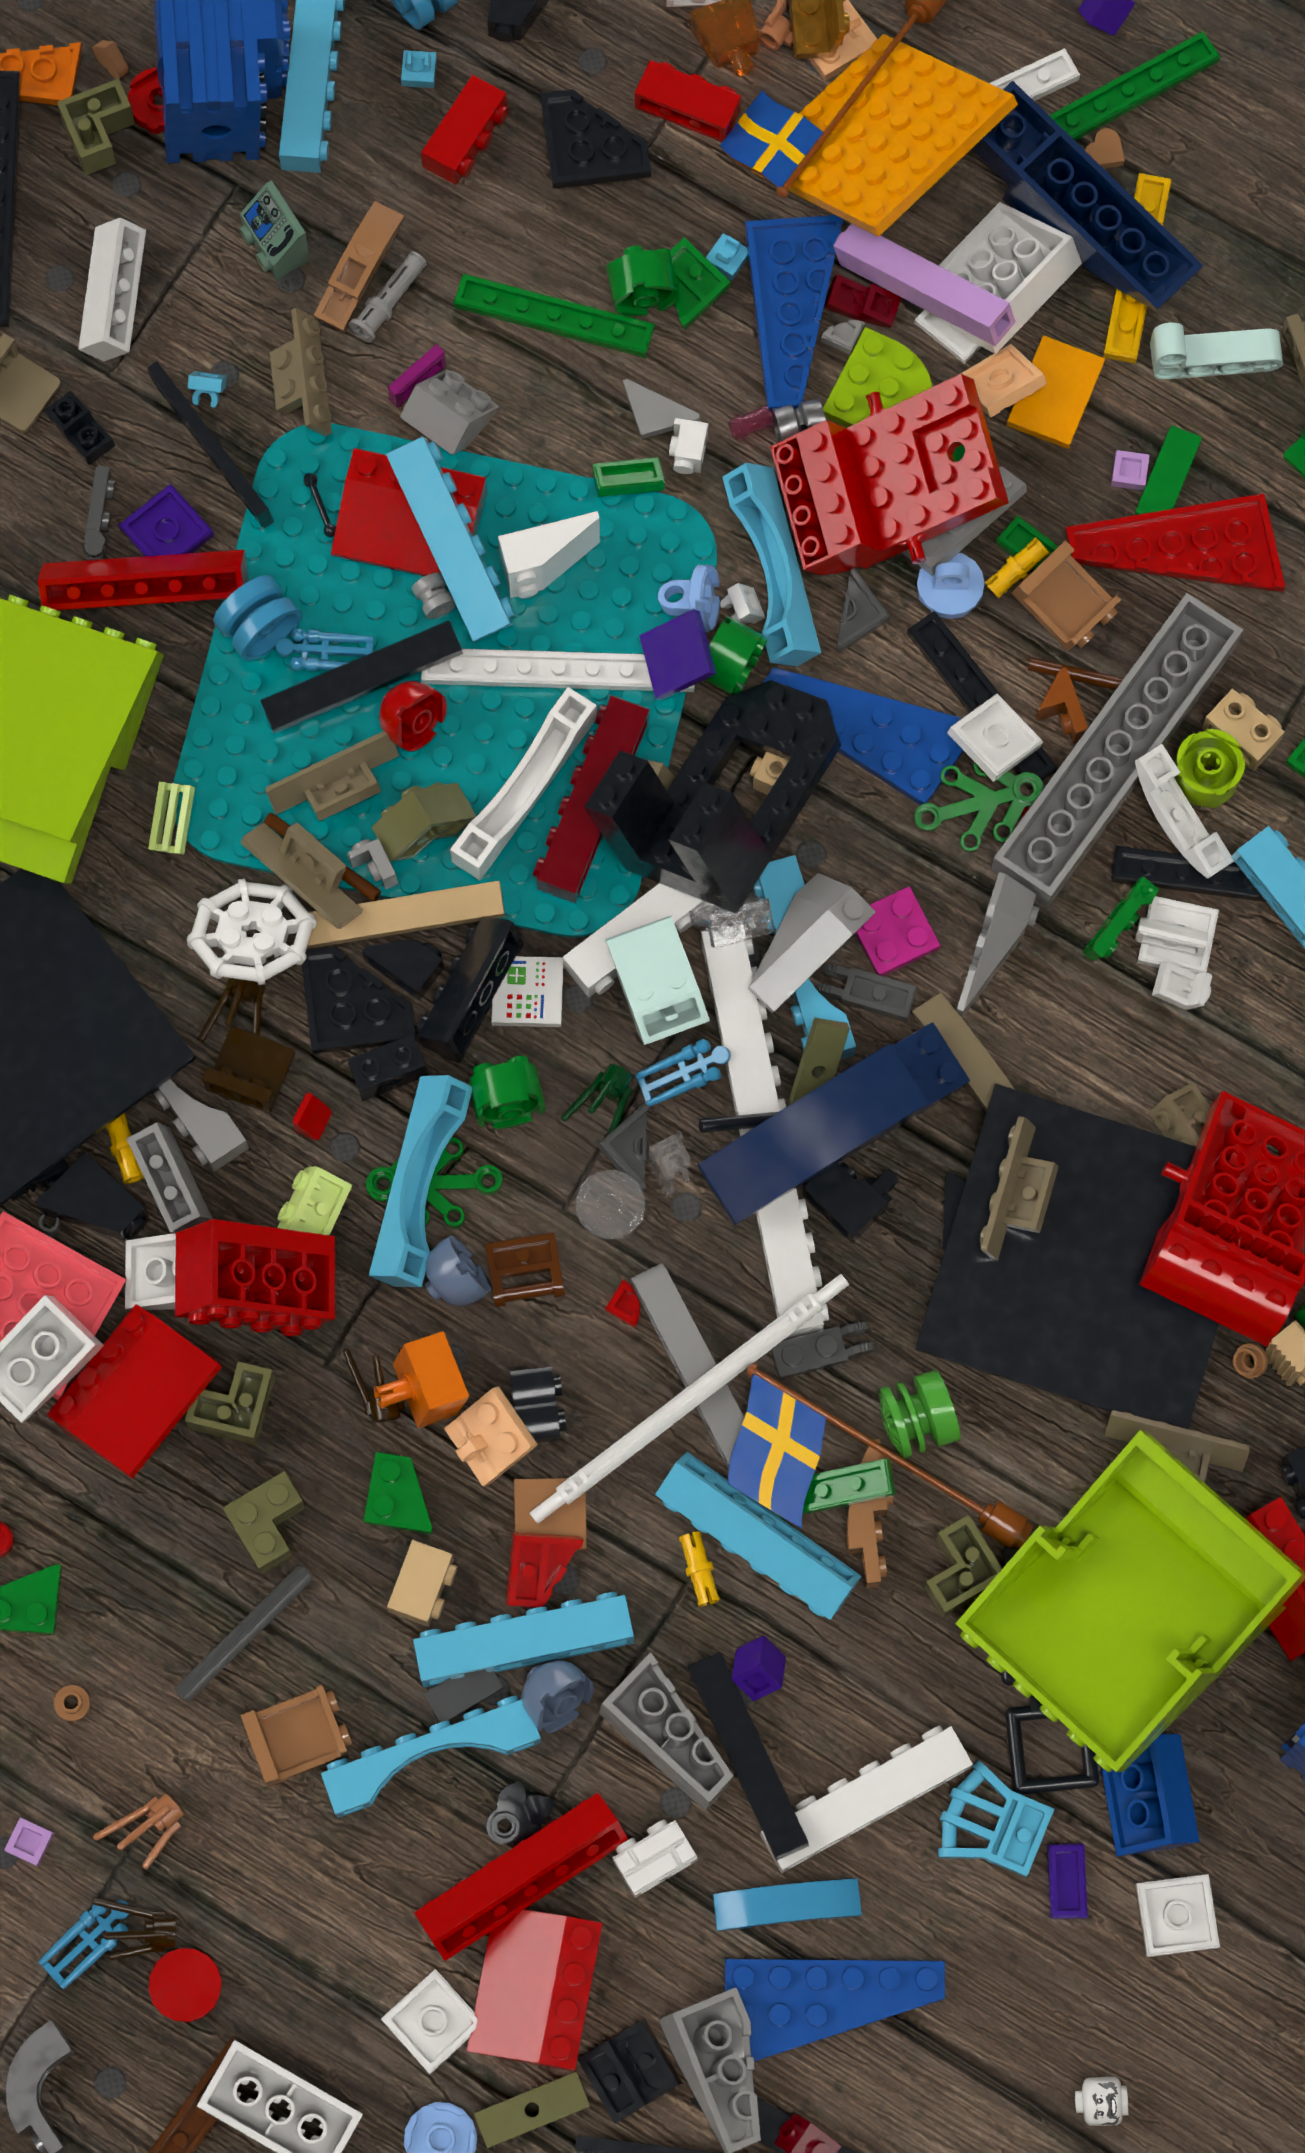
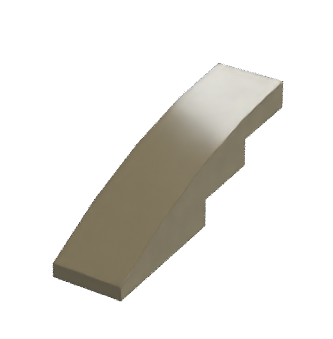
M941 992L912 1011V1014L922 1028L931 1022L935 1024L970 1079L964 1086L972 1097L975 1096L985 1112H987L995 1084L1014 1089L983 1044Z

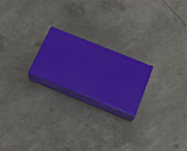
M1084 1844L1047 1845L1050 1919H1087Z

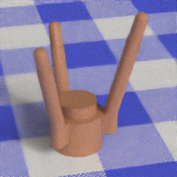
M788 0L777 1L771 14L765 20V25L758 32V37L762 43L774 50H778L782 44L790 47L793 43L792 32H790L791 23L783 16L789 5Z
M165 1793L160 1799L154 1797L143 1807L94 1834L93 1838L96 1841L147 1814L146 1817L148 1819L126 1836L117 1845V1848L123 1850L153 1825L159 1832L166 1828L142 1864L143 1869H148L170 1837L182 1827L178 1820L184 1816V1813L170 1796Z

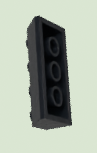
M482 917L478 926L474 925L470 929L466 938L467 946L462 955H457L450 967L451 975L446 985H441L438 988L433 1000L434 1007L429 1015L423 1016L418 1025L417 1037L424 1048L460 1064L492 1005V999L516 956L519 955L524 946L514 923L510 920Z

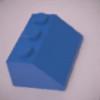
M1161 1734L1124 1772H1115L1113 1769L1111 1772H1107L1101 1767L1117 1857L1172 1849L1200 1842L1181 1734Z

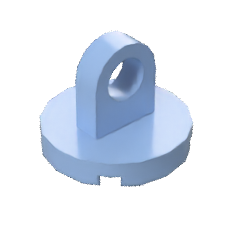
M958 553L949 562L937 565L933 576L921 568L916 588L919 600L931 613L935 611L939 617L954 619L969 614L980 603L985 582L982 570L977 563L965 554Z
M697 565L691 580H672L665 583L658 592V600L663 611L668 615L680 616L692 609L698 610L701 613L705 632L713 630L717 624L720 611L719 596H715L714 587H719L720 585L717 570L713 565ZM675 593L684 594L681 600L673 603L668 602L671 595Z

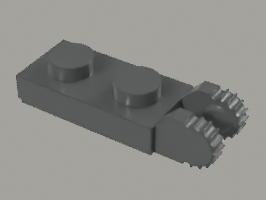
M98 465L95 469L84 539V559L100 560L104 558L103 554H105V538L101 531H108L110 511L105 510L106 499L113 500L115 479H110V467Z
M823 964L821 972L824 975L838 980H847L844 989L818 983L816 990L822 996L832 1000H841V1003L901 1021H908L917 992L916 986L853 967L848 969L834 964Z
M867 1322L849 1324L842 1328L837 1326L781 1341L771 1349L779 1379L782 1380L847 1363L848 1359L874 1352L872 1342L860 1343L845 1349L843 1338L860 1335L868 1331Z

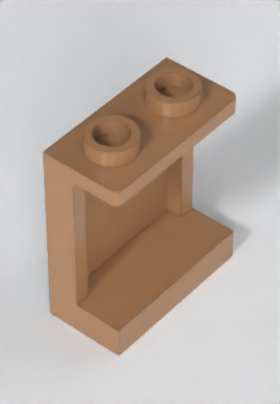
M1065 540L1011 594L1068 652L1075 645L1081 649L1095 635L1091 629L1098 622L1103 626L1107 624L1118 613L1114 606L1121 599L1118 595L1112 598L1070 555L1074 549Z
M321 1684L316 1686V1689L262 1711L255 1712L252 1710L240 1715L262 1776L268 1787L349 1756L346 1747L352 1745V1741L346 1725L338 1726L334 1713L340 1711L333 1690L326 1692Z

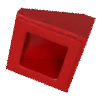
M308 1092L305 1094L292 1120L295 1132L318 1141L332 1115V1111L317 1097Z

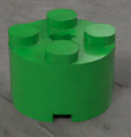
M630 246L623 250V256L606 265L614 308L616 307L617 312L621 315L632 317L648 315L647 309L657 306L660 312L673 306L679 299L678 285L669 249L643 250L642 246Z
M726 616L709 645L716 674L704 681L730 695L741 692L752 670L748 665L756 666L768 639L762 637L763 634Z
M516 1056L509 1059L507 1063L498 1065L483 1063L473 1068L474 1075L470 1078L469 1085L472 1086L471 1097L477 1123L481 1127H485L484 1122H490L493 1124L494 1129L511 1128L532 1121L531 1114L539 1110L540 1115L545 1112L546 1106L537 1067L529 1063L528 1057Z

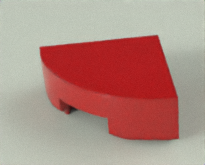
M622 1280L606 1306L605 1312L636 1329L640 1318V1303L633 1287L625 1280Z

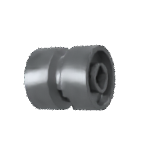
M818 398L800 402L796 409L791 405L772 409L773 426L778 443L826 420Z

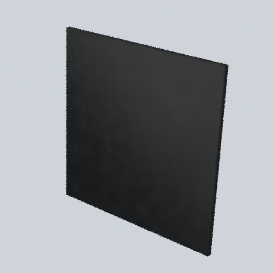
M24 869L18 870L0 884L1 1206L196 1059L192 1051L61 883Z
M995 1084L915 1350L1109 1412L1113 1410L1127 1412L1142 1418L1162 1421L1169 1425L1189 1429L1219 1323L1139 1284L1157 1233L1174 1211L1180 1195V1183L1164 1175L1162 1176V1170L1167 1161L1187 1170L1190 1167L1196 1147ZM1020 1116L1027 1118L1036 1127L1027 1157L1054 1162L1059 1167L1040 1233L1007 1227L999 1258L995 1260L991 1259L981 1250L980 1234L983 1227L988 1224L991 1213L989 1209L990 1199L993 1193L997 1192L1000 1182V1164L1003 1159H1006L1010 1147L1008 1142L1010 1130L1013 1126H1016L1017 1119Z

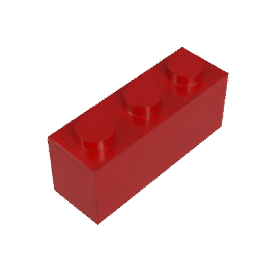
M650 60L634 93L636 109L720 142H723L730 133L741 111V95L737 94L732 88L727 86L719 87L708 83L697 74L688 75L680 72L666 62L658 63Z
M472 75L421 152L422 167L454 185L458 184L462 176L467 177L474 167L475 156L479 150L484 151L488 147L492 138L491 132L497 124L501 125L505 121L509 113L507 93Z

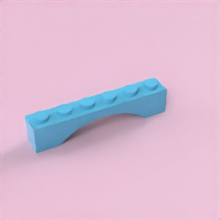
M744 463L724 475L723 481L730 508L742 522L751 537L765 573L768 589V610L762 633L763 637L768 639L766 642L767 653L770 663L799 666L821 654V649L774 468Z
M795 855L769 862L753 887L755 898H762L765 907L764 910L760 911L766 930L772 929L773 936H775L793 896L805 886ZM810 979L806 980L792 994L795 1005L791 1006L792 1016L795 1025H802L805 1037L801 1038L803 1051L814 1018L848 1023L850 1028L846 1014L831 1005L816 990ZM851 1028L840 1060L855 1056L856 1044Z
M449 1075L420 1076L368 1275L393 1287H422L426 1261L430 1254L425 1232V1205L429 1185L444 1148L465 1120L472 1094V1086Z
M517 1695L497 1702L498 1708L484 1712L483 1708L470 1711L463 1715L464 1721L453 1725L449 1721L440 1722L429 1727L430 1733L418 1738L415 1733H411L396 1739V1746L382 1750L381 1746L367 1749L361 1752V1759L348 1763L347 1758L334 1761L326 1765L328 1771L322 1772L321 1776L337 1818L372 1806L380 1791L392 1777L411 1762L433 1752L461 1747L489 1749L510 1755L540 1744L541 1738L538 1729L523 1707L522 1699L519 1700Z

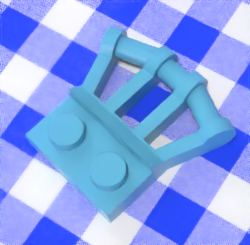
M978 1760L972 1766L973 1771L957 1788H952L949 1795L952 1798L947 1812L943 1811L939 1819L942 1821V1848H938V1858L983 1859L1027 1878L1054 1808L1011 1791ZM983 1781H986L1006 1800L1004 1807H1000L971 1793ZM965 1804L998 1817L999 1820L995 1830H989L961 1818L960 1816ZM957 1828L990 1841L987 1849L956 1848Z

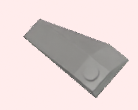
M998 873L983 923V929L979 935L973 961L969 967L956 1011L962 1019L1023 938L1027 925L1034 927L1040 907L1034 906L1036 894L1005 873Z
M817 873L793 896L788 906L789 908L779 924L775 936L748 987L772 1014L876 912L852 887Z
M737 1987L659 2019L672 2054L724 2152L732 2153L761 2141L757 2095L754 2093L752 2070H755L754 2057H751L750 2050L751 2022Z

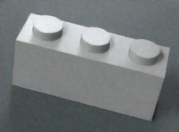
M156 1122L127 1138L129 1146L171 1233H177L213 1219L170 1127Z

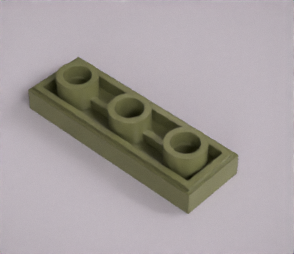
M814 1018L786 1107L835 1077L850 1030L848 1023Z
M576 2071L474 2113L485 2145L489 2149L587 2109L590 2105ZM529 2104H536L539 2107L538 2115L528 2117L525 2114V2108Z

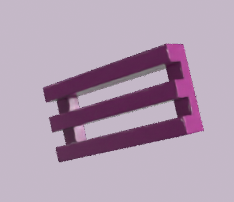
M437 344L387 387L388 395L390 396L389 401L396 408H400L409 399L416 384L438 374L446 367L445 352Z

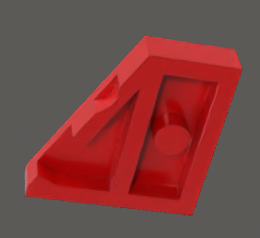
M513 1532L506 1604L508 1606L544 1607L552 1594L554 1585L562 1579L567 1571V1564L576 1550H580L582 1547L583 1539L578 1536Z

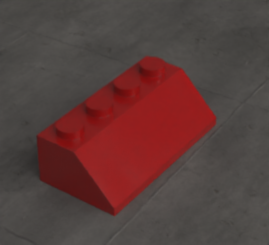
M1282 1497L1245 1518L1305 1572V1535ZM1305 1580L1283 1604L1286 1609L1268 1626L1289 1662L1305 1654Z

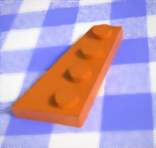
M81 42L69 43L67 47L54 48L53 45L39 46L37 50L20 51V48L6 49V53H0V71H20V101L58 106V101L74 96L82 54Z

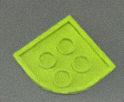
M865 327L823 407L824 415L834 422L850 427L866 419L871 414L866 395L872 392H880L883 408L888 409L932 388V382L922 361L909 348Z

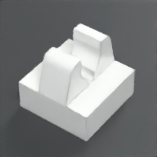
M737 583L727 589L728 595L720 602L721 608L730 609L734 606L735 613L731 618L742 624H755L766 618L753 587Z

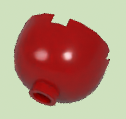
M403 682L388 691L383 697L379 712V722L382 731L388 734L389 739L395 745L407 751L413 752L423 748L437 734L433 731L437 721L442 724L444 722L447 710L446 699L433 687L423 682Z

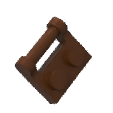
M555 1233L485 1244L495 1307L506 1306L505 1302L552 1294H554V1298L565 1296ZM547 1271H550L551 1281L503 1288L502 1279Z

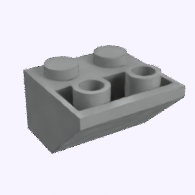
M446 369L415 385L400 418L432 441H435L437 445L451 455H454L467 448L497 413L500 406L491 401L487 393L476 390L466 383L459 373Z

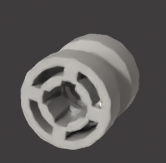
M439 572L421 578L412 586V591L416 599L422 601V610L429 620L440 618L456 607L451 593L447 592L445 588L446 582Z

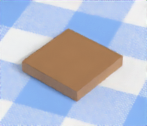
M568 1478L514 1479L515 1532L578 1536L583 1539V1545L580 1550L576 1551H587L586 1492L571 1504H563L537 1524L530 1515V1512L556 1493V1487Z

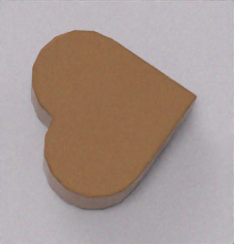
M102 40L92 47L98 62L115 79H121L128 74V65L115 42Z
M1110 128L1101 129L1097 132L1094 142L1090 143L1085 151L1104 169L1124 166L1125 160L1118 133Z

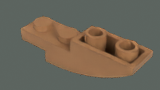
M374 201L329 279L328 288L313 315L314 318L343 333L345 332L373 275H376L405 218L404 215Z
M875 1439V1440H874V1441H876L877 1443L880 1444V1439ZM869 1446L861 1464L889 1458ZM893 1496L852 1504L848 1508L846 1529L847 1555L862 1554L865 1589L880 1587L881 1577H887L885 1555L878 1556L877 1542H883L881 1520L874 1521V1517L886 1516L887 1505H893Z

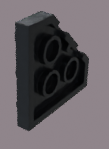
M573 89L540 93L553 189L651 177L648 145L645 139L638 134L633 135L620 125L618 120L602 109L593 107L584 100L582 95Z
M336 947L306 950L307 959L302 964L312 1054L386 1045L413 1034L416 1041L411 1003L403 997L396 995L384 986L383 982L363 967L360 968Z

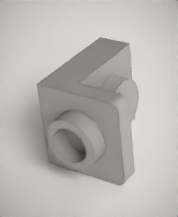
M379 839L360 841L352 847V851L347 853L352 868L366 863L374 881L381 880L385 889L398 884L396 874Z

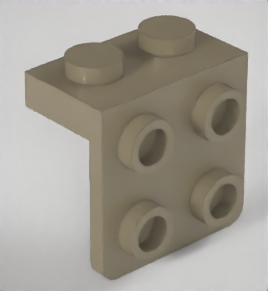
M3 333L0 337V420L17 431L26 433L60 389L61 383L58 377L19 354L15 340Z

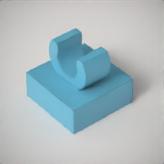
M404 50L401 85L434 88L437 53Z
M723 233L706 256V259L725 277L733 281L748 260V250L740 242Z
M199 371L192 372L188 379V389L196 390L192 396L193 404H200L201 394L208 393L211 396V407L218 405L220 400L219 393L226 389L227 375Z

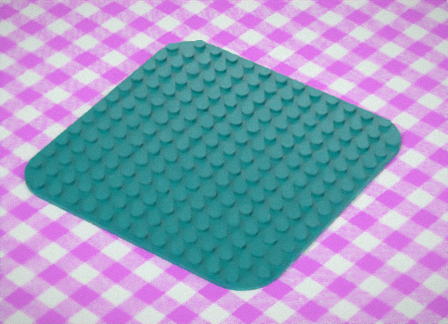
M332 423V433L328 436H323L303 425L285 433L267 449L258 465L252 488L268 507L274 522L264 529L246 508L235 549H245L249 581L263 575L272 576L283 590L282 598L291 599L299 608L302 618L296 627L297 629H303L305 632H309V629L319 630V632L373 637V652L449 620L461 649L644 654L639 635L678 617L668 615L663 611L658 600L660 588L672 580H691L697 565H713L715 569L717 565V548L711 528L695 508L679 498L654 491L598 497L593 478L466 451H459L451 455L438 446L443 458L438 461L440 467L486 477L487 495L476 534L479 535L486 550V553L482 554L486 566L492 565L500 579L501 584L496 586L501 598L508 597L515 612V615L511 617L513 625L477 642L473 641L457 606L440 618L432 620L426 618L422 610V601L416 599L412 591V586L425 576L331 555L334 536L327 537L324 534L323 529L325 526L310 487L304 484L305 474L314 473L317 476V489L329 520L336 527L345 479L354 448L386 455L414 441ZM598 511L600 523V543L544 590L538 591L536 595L529 598H519L518 596L510 598L500 562L498 536ZM446 584V587H445V588H446L447 592H450V591H449V588H448V586H447V584ZM675 593L669 597L668 602H677L683 598L684 594ZM215 626L173 782L175 784L195 787L187 842L199 853L215 861L275 874L241 844L244 835L262 824L269 813L275 814L265 788L383 732L379 722V712L383 697L388 691L403 682H422V671L274 734L260 700L330 670L317 669V672L307 671V668L292 670L290 667L291 658H302L301 653L293 652L288 657H282L277 654L276 648L258 659L251 661L243 660L232 646L233 638L224 637ZM291 635L287 638L293 644H302V642H294ZM322 641L308 643V645H322ZM329 642L328 646L366 648V643ZM308 653L307 657L321 660V654ZM328 654V661L351 662L363 656ZM428 684L446 699L447 710L444 722L442 724L437 721L436 726L433 728V731L437 734L423 748L412 752L396 745L398 757L371 769L379 784L380 793L321 821L318 820L307 800L276 815L290 826L296 822L346 866L380 889L381 894L379 897L390 899L500 881L505 917L499 919L510 920L514 923L515 927L556 936L576 938L590 936L635 902L643 877L624 868L603 836L576 904L537 890V878L533 877L536 863L539 857L545 859L549 847L545 846L547 836L552 826L557 828L562 817L558 815L560 804L564 796L570 797L574 785L570 784L576 766H583L587 756L583 754L584 745L589 735L595 736L599 726L595 722L480 881L453 864L451 860L450 849L464 830L457 836L434 839L414 858L390 862L396 874L398 884L389 889H385L381 880L374 881L366 863L352 868L347 853L352 851V847L355 844L366 839L371 841L378 839L372 826L382 818V811L392 805H396L402 799L401 794L413 786L425 788L441 782L443 785L458 783L475 815L478 816L519 765L541 729L547 715L567 688ZM571 688L596 704L597 713L602 704L607 706L611 695L650 709V721L635 756L663 763L669 768L687 692H678L660 700L655 698L653 691ZM179 792V798H178V804H177V810H176V813H177V817H176L177 827H178V821H179V815H180V809H181V803H182V797H183V793H182V792ZM341 879L338 888L359 892Z

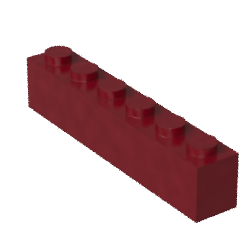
M612 695L607 706L603 704L600 706L595 719V724L599 725L595 736H588L583 749V754L587 755L583 766L577 765L571 778L570 784L574 785L570 797L564 796L560 804L558 815L562 817L557 828L552 826L547 836L545 846H548L549 850L545 859L539 857L536 863L533 877L537 878V890L576 904L603 838L602 833L584 806L620 750L634 756L636 755L650 721V709Z

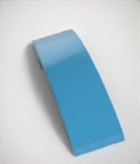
M858 1879L784 1884L713 1894L717 1931L816 1919L828 1920L862 1916Z

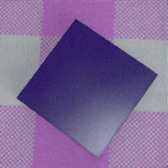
M171 484L118 525L121 532L143 556L193 553L214 536L213 530Z
M692 609L639 635L656 699L663 700L716 674L700 611Z

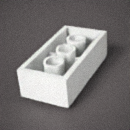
M235 2040L197 2107L277 2153H342L363 2115ZM249 2081H252L257 2085L254 2090L259 2092L256 2100L249 2098L244 2103L239 2099L241 2093L237 2092V2088L240 2083L247 2085ZM283 2099L289 2103L286 2109L291 2110L288 2118L280 2117L278 2121H275L271 2118L273 2112L269 2110L270 2104L272 2102L278 2104ZM316 2118L321 2122L318 2127L323 2129L319 2137L313 2135L308 2140L303 2136L306 2130L301 2129L302 2123L304 2121L311 2122Z

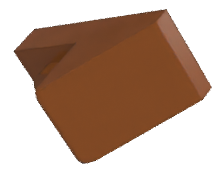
M1066 667L1059 670L1039 707L1036 720H1042L1062 713V715H1059L1062 731L1065 735L1069 734L1072 743L1075 744L1078 743L1086 732L1088 725Z

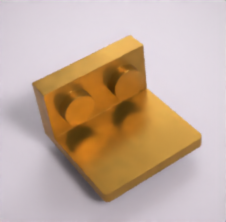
M789 0L794 59L834 57L838 47L843 44L845 34L849 33L850 30L849 14L844 13L843 2L846 0Z

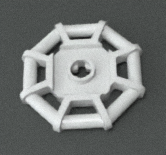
M245 878L238 879L237 884L209 899L202 898L198 902L197 907L199 910L192 932L187 936V945L190 949L195 950L207 965L212 977L216 979L228 977L258 982V985L265 984V980L295 964L302 965L307 959L305 952L312 929L317 925L316 917L305 909L293 894V889L288 885L284 884L280 887L246 882ZM248 896L274 900L270 904L249 901ZM241 897L242 901L233 902L229 905L228 910L222 911L221 909H219L225 906L226 904ZM286 906L296 919L286 920L282 915V908ZM210 919L218 922L216 932L206 934ZM254 929L261 933H254L253 937H247L246 931ZM297 933L294 944L288 946L286 944L288 935ZM211 947H218L220 950L222 948L225 955L222 958H218ZM273 954L274 958L281 956L275 959L274 961L262 966L263 964L267 963L266 958H268L269 956ZM234 963H235V964H242V965H249V966H255V967H248V966H241V965H234Z

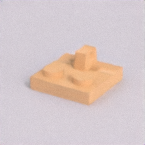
M849 0L843 2L844 13L849 14L850 30L849 33L845 34L842 46L838 47L833 58H808L824 81L848 68L853 61L870 49L873 42L877 40Z
M1012 344L961 373L974 379L982 410L990 418L1000 413L1004 408L1010 407L1047 385L1044 374Z
M500 1387L489 1390L444 1428L457 1447L455 1452L462 1462H467L483 1487L494 1482L538 1445Z

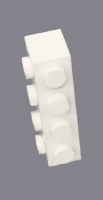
M117 218L95 227L78 350L102 361L129 353L146 229L122 218Z

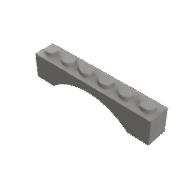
M171 1079L159 1086L157 1091L153 1093L163 1110L165 1111L170 1107L177 1117L172 1122L183 1138L189 1135L196 1146L191 1150L202 1166L208 1163L215 1172L249 1149L245 1138L227 1112L210 1108L192 1099L178 1088Z

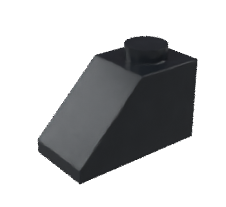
M417 940L371 945L366 946L362 951L364 962L418 1001L444 970L443 959L441 958L442 953L427 942L422 945Z

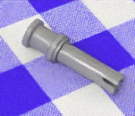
M410 251L406 259L377 296L368 298L365 302L366 307L357 319H352L348 323L349 328L357 337L368 343L373 342L375 332L384 321L388 322L391 319L394 305L427 266L426 260L420 254Z

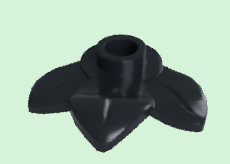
M521 1781L509 1784L498 1795L497 1809L493 1810L487 1818V1833L497 1843L508 1844L512 1842L517 1846L519 1842L543 1829L540 1825L550 1815L554 1801L540 1794L526 1796ZM501 1819H508L510 1821V1827L506 1831H501L497 1828V1824Z

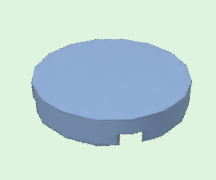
M435 2102L422 2107L411 2116L405 2128L404 2147L406 2153H475L477 2150V2132L473 2120L463 2109L451 2103Z

